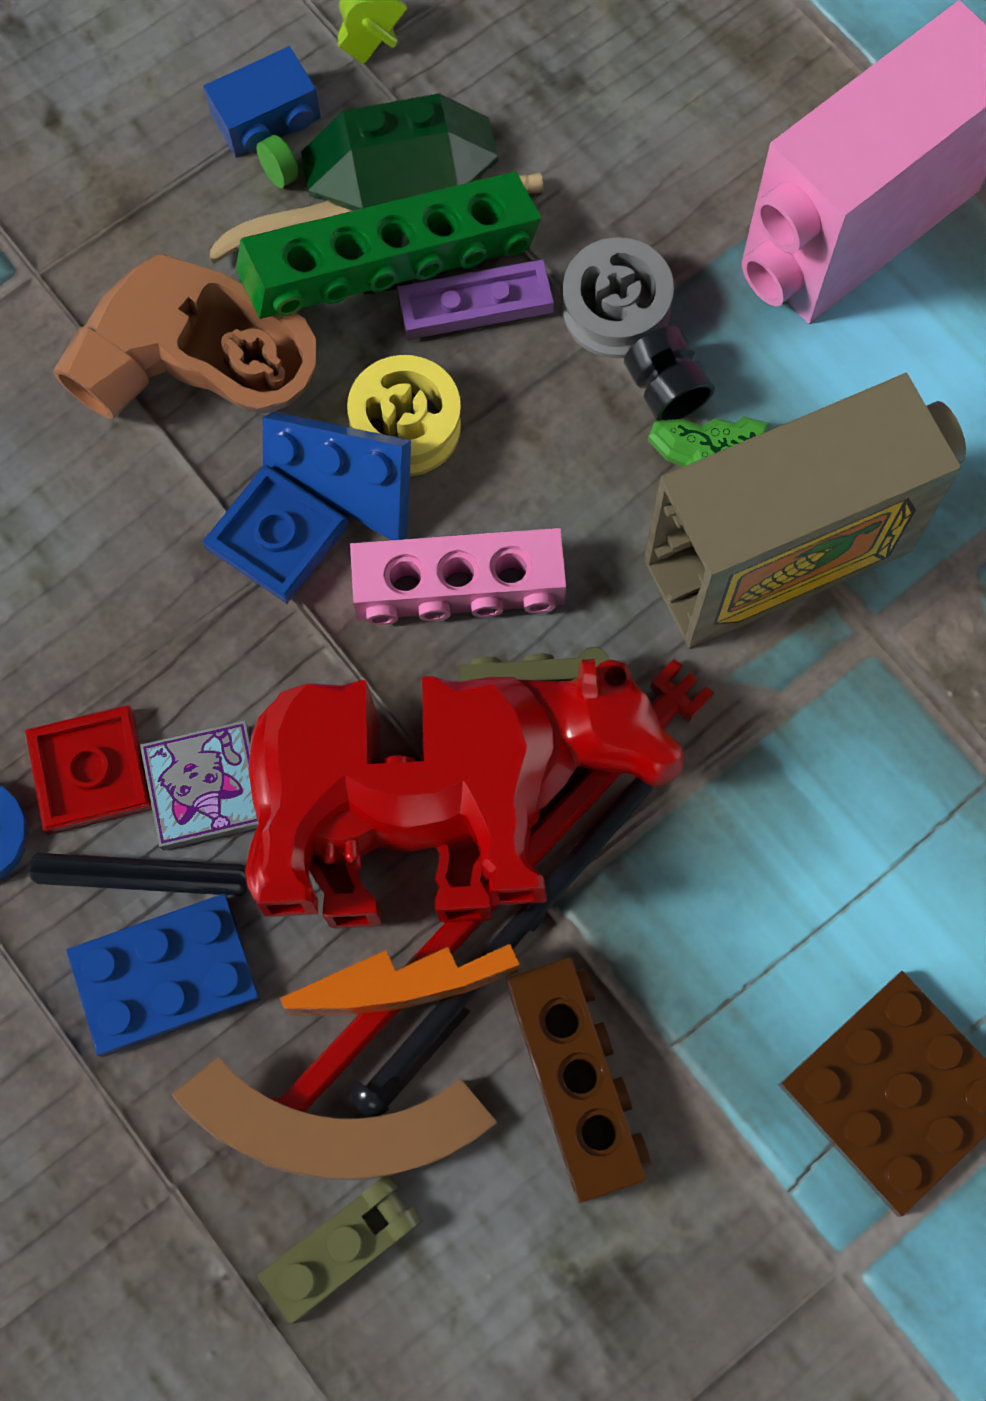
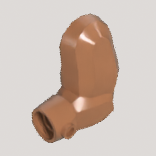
M155 254L129 270L101 298L86 325L78 329L54 368L53 374L60 384L77 400L107 419L115 418L149 385L150 377L166 371L176 380L193 387L209 389L243 410L267 414L291 406L305 394L316 366V337L306 319L297 313L289 316L274 315L259 319L243 284L219 271L198 266L166 254Z

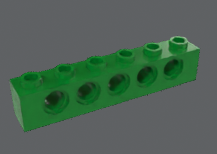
M515 171L243 237L240 239L236 271L259 319L274 315L289 316L301 308L324 302L334 304L358 293L370 290L380 292L404 281L416 278L426 280L434 277L439 272L458 267L472 268L485 260L504 255L508 257L517 256L530 249L540 224L541 216Z

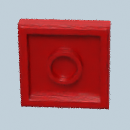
M130 705L25 730L42 827L47 835L152 810L134 710Z

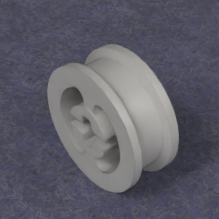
M607 238L588 245L572 259L563 280V318L570 335L579 345L596 355L608 358H624L627 351L638 340L657 329L668 326L674 294V281L667 262L656 250L634 239ZM641 284L648 290L653 300L651 305L644 309L639 307ZM589 288H595V314L583 301V296Z

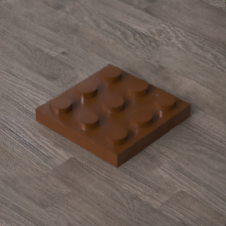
M903 971L897 973L778 1084L897 1217H902L986 1136V1059Z

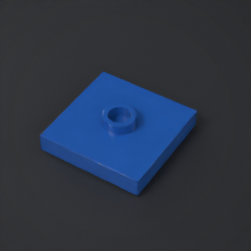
M264 464L202 543L209 552L288 604L347 529L349 523L348 518L267 464Z

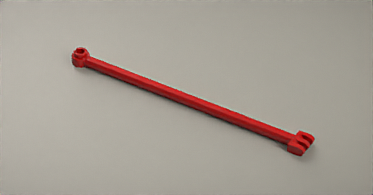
M673 659L657 675L649 687L658 695L651 705L663 728L678 713L690 722L715 694L706 686L691 700L686 694L699 680L691 672L675 686L671 680L678 675L683 666L676 659ZM589 769L530 831L527 850L529 866L534 868L622 773ZM486 878L483 882V887L490 897L489 880ZM491 904V913L498 905ZM483 921L444 923L403 967L446 947L449 948L453 955ZM401 1009L358 1014L281 1097L270 1099L291 1109L306 1112Z

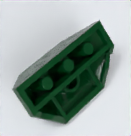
M440 93L343 110L301 151L309 196L319 200L324 198L336 206L351 211L478 181L488 168L491 169L498 163V153L489 117Z

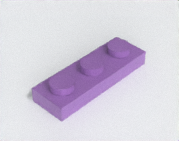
M543 259L397 287L407 340L553 313L554 307Z

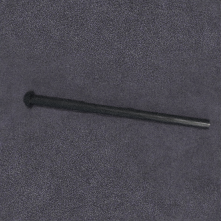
M635 777L545 880L547 902L525 903L478 958L508 944L514 950L529 931L534 932L543 922L545 913L652 792L653 786ZM481 987L464 994L441 999L366 1086L359 1080H356L351 1091V1099L355 1108L363 1115L370 1117L386 1113L392 1101L471 1012L465 1005Z

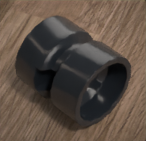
M678 326L663 327L647 334L638 340L624 356L623 363L639 388L646 389L644 391V399L657 421L678 420L689 416L701 408L715 391V386L699 361H692L695 352Z

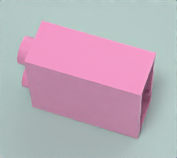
M960 0L770 142L742 259V270L748 284L767 304L778 307L786 301L810 324L980 191L986 177V24Z

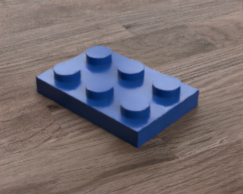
M225 893L66 949L97 1056L100 1057L261 1000L229 899Z

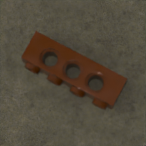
M569 957L506 978V986L577 1203L646 1181L643 1169L652 1166L650 1156L641 1132L633 1135L630 1133L624 1112L632 1110L631 1100L623 1078L612 1079L605 1057L614 1054L604 1023L593 1024L587 1003L594 1001L595 996L585 968L575 971L572 959ZM556 1009L568 1010L577 1020L576 1032L567 1038L553 1036L545 1025L547 1015ZM573 1063L588 1065L595 1074L596 1082L594 1088L584 1094L572 1092L564 1083L563 1073L565 1069ZM599 1117L611 1124L614 1130V1140L609 1148L594 1150L584 1142L582 1128L587 1120Z

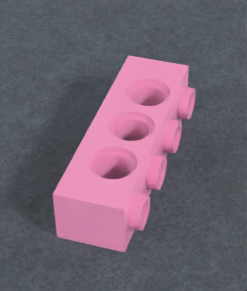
M561 528L350 543L353 604L358 621L367 620L369 624L388 625L397 622L399 617L419 616L420 619L425 621H441L449 618L453 613L472 612V615L476 617H493L503 613V610L524 608L528 613H546L554 610L556 606L565 605L566 580ZM512 568L522 572L524 577L518 582L507 583L502 581L498 574L505 569ZM457 572L466 573L472 578L467 585L462 587L451 586L445 581L448 576ZM404 576H412L420 581L414 589L409 591H401L393 586L399 578Z

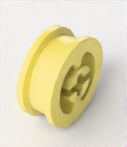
M413 355L390 356L371 364L353 383L347 403L350 428L379 433L370 423V420L378 418L382 420L384 435L394 437L397 431L398 438L411 440L410 477L425 474L436 469L453 453L459 441L461 431L460 396L453 379L439 365L428 359ZM412 393L417 394V395L414 397V399H413V407H412ZM427 399L437 407L439 413L432 414L427 410Z

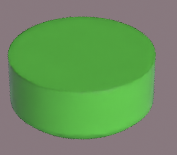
M272 135L257 143V154L267 176L277 187L283 188L298 179L299 169L296 159L287 143L281 137Z

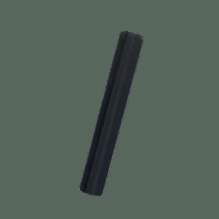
M36 853L32 858L30 868L31 880L37 884L213 895L225 893L230 896H242L247 889L246 868L240 864Z

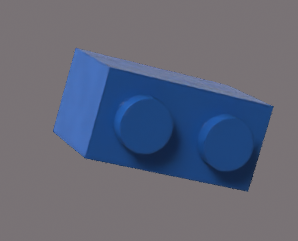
M290 46L203 85L211 116L236 158L248 152L257 151V143L272 135L282 137L291 132L302 131L312 122L321 119L316 88Z

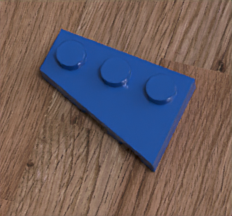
M271 412L263 417V466L267 464L310 494L390 540H403L407 538L411 440L277 412Z

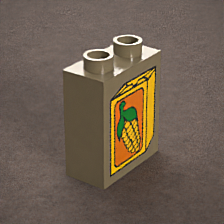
M906 372L660 476L644 562L688 649L911 553L962 468L960 463L966 457V443L961 426L952 410L945 403L935 401L925 405Z

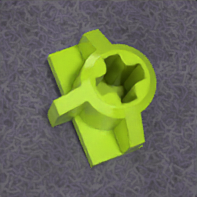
M340 0L339 10L343 23L337 36L339 40L338 46L363 65L382 41L391 48H394L398 40L393 26L407 10L406 4L401 0Z

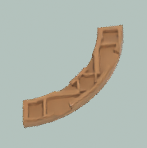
M219 1057L172 1094V1098L197 1124L225 1145L262 1162L261 1164L298 1176L325 1180H367L390 1177L418 1169L442 1160L469 1145L497 1123L461 1079H458L443 1092L423 1103L384 1116L342 1119L312 1115L291 1109L259 1093L235 1075Z

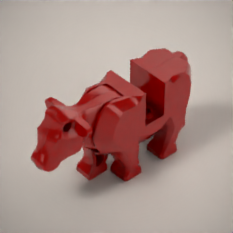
M595 659L581 660L577 678L571 681L554 682L517 680L515 677H486L461 682L445 680L434 676L422 677L424 761H415L408 756H391L384 758L382 763H380V719L366 680H358L346 685L307 683L280 692L274 702L257 718L251 734L248 771L258 827L250 845L245 869L247 886L253 898L257 901L256 905L264 917L319 914V899L313 888L309 876L310 873L324 893L323 917L330 928L377 927L382 925V912L377 900L362 885L358 876V871L362 867V857L379 847L402 852L436 848L440 858L435 876L439 887L435 897V910L440 922L492 919L491 904L547 902L544 877L529 866L527 861L530 829L539 820L541 808L545 807L565 786L577 766L605 772L630 774L640 778L650 786H666L680 775L684 766V754L681 744L663 728L647 695L633 681L626 664L610 659L597 666ZM485 877L489 880L490 897L483 887Z

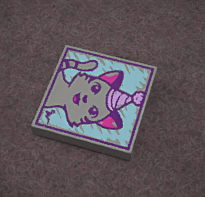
M245 720L140 745L158 843L162 851L257 829L258 821L252 800L248 771L251 739Z

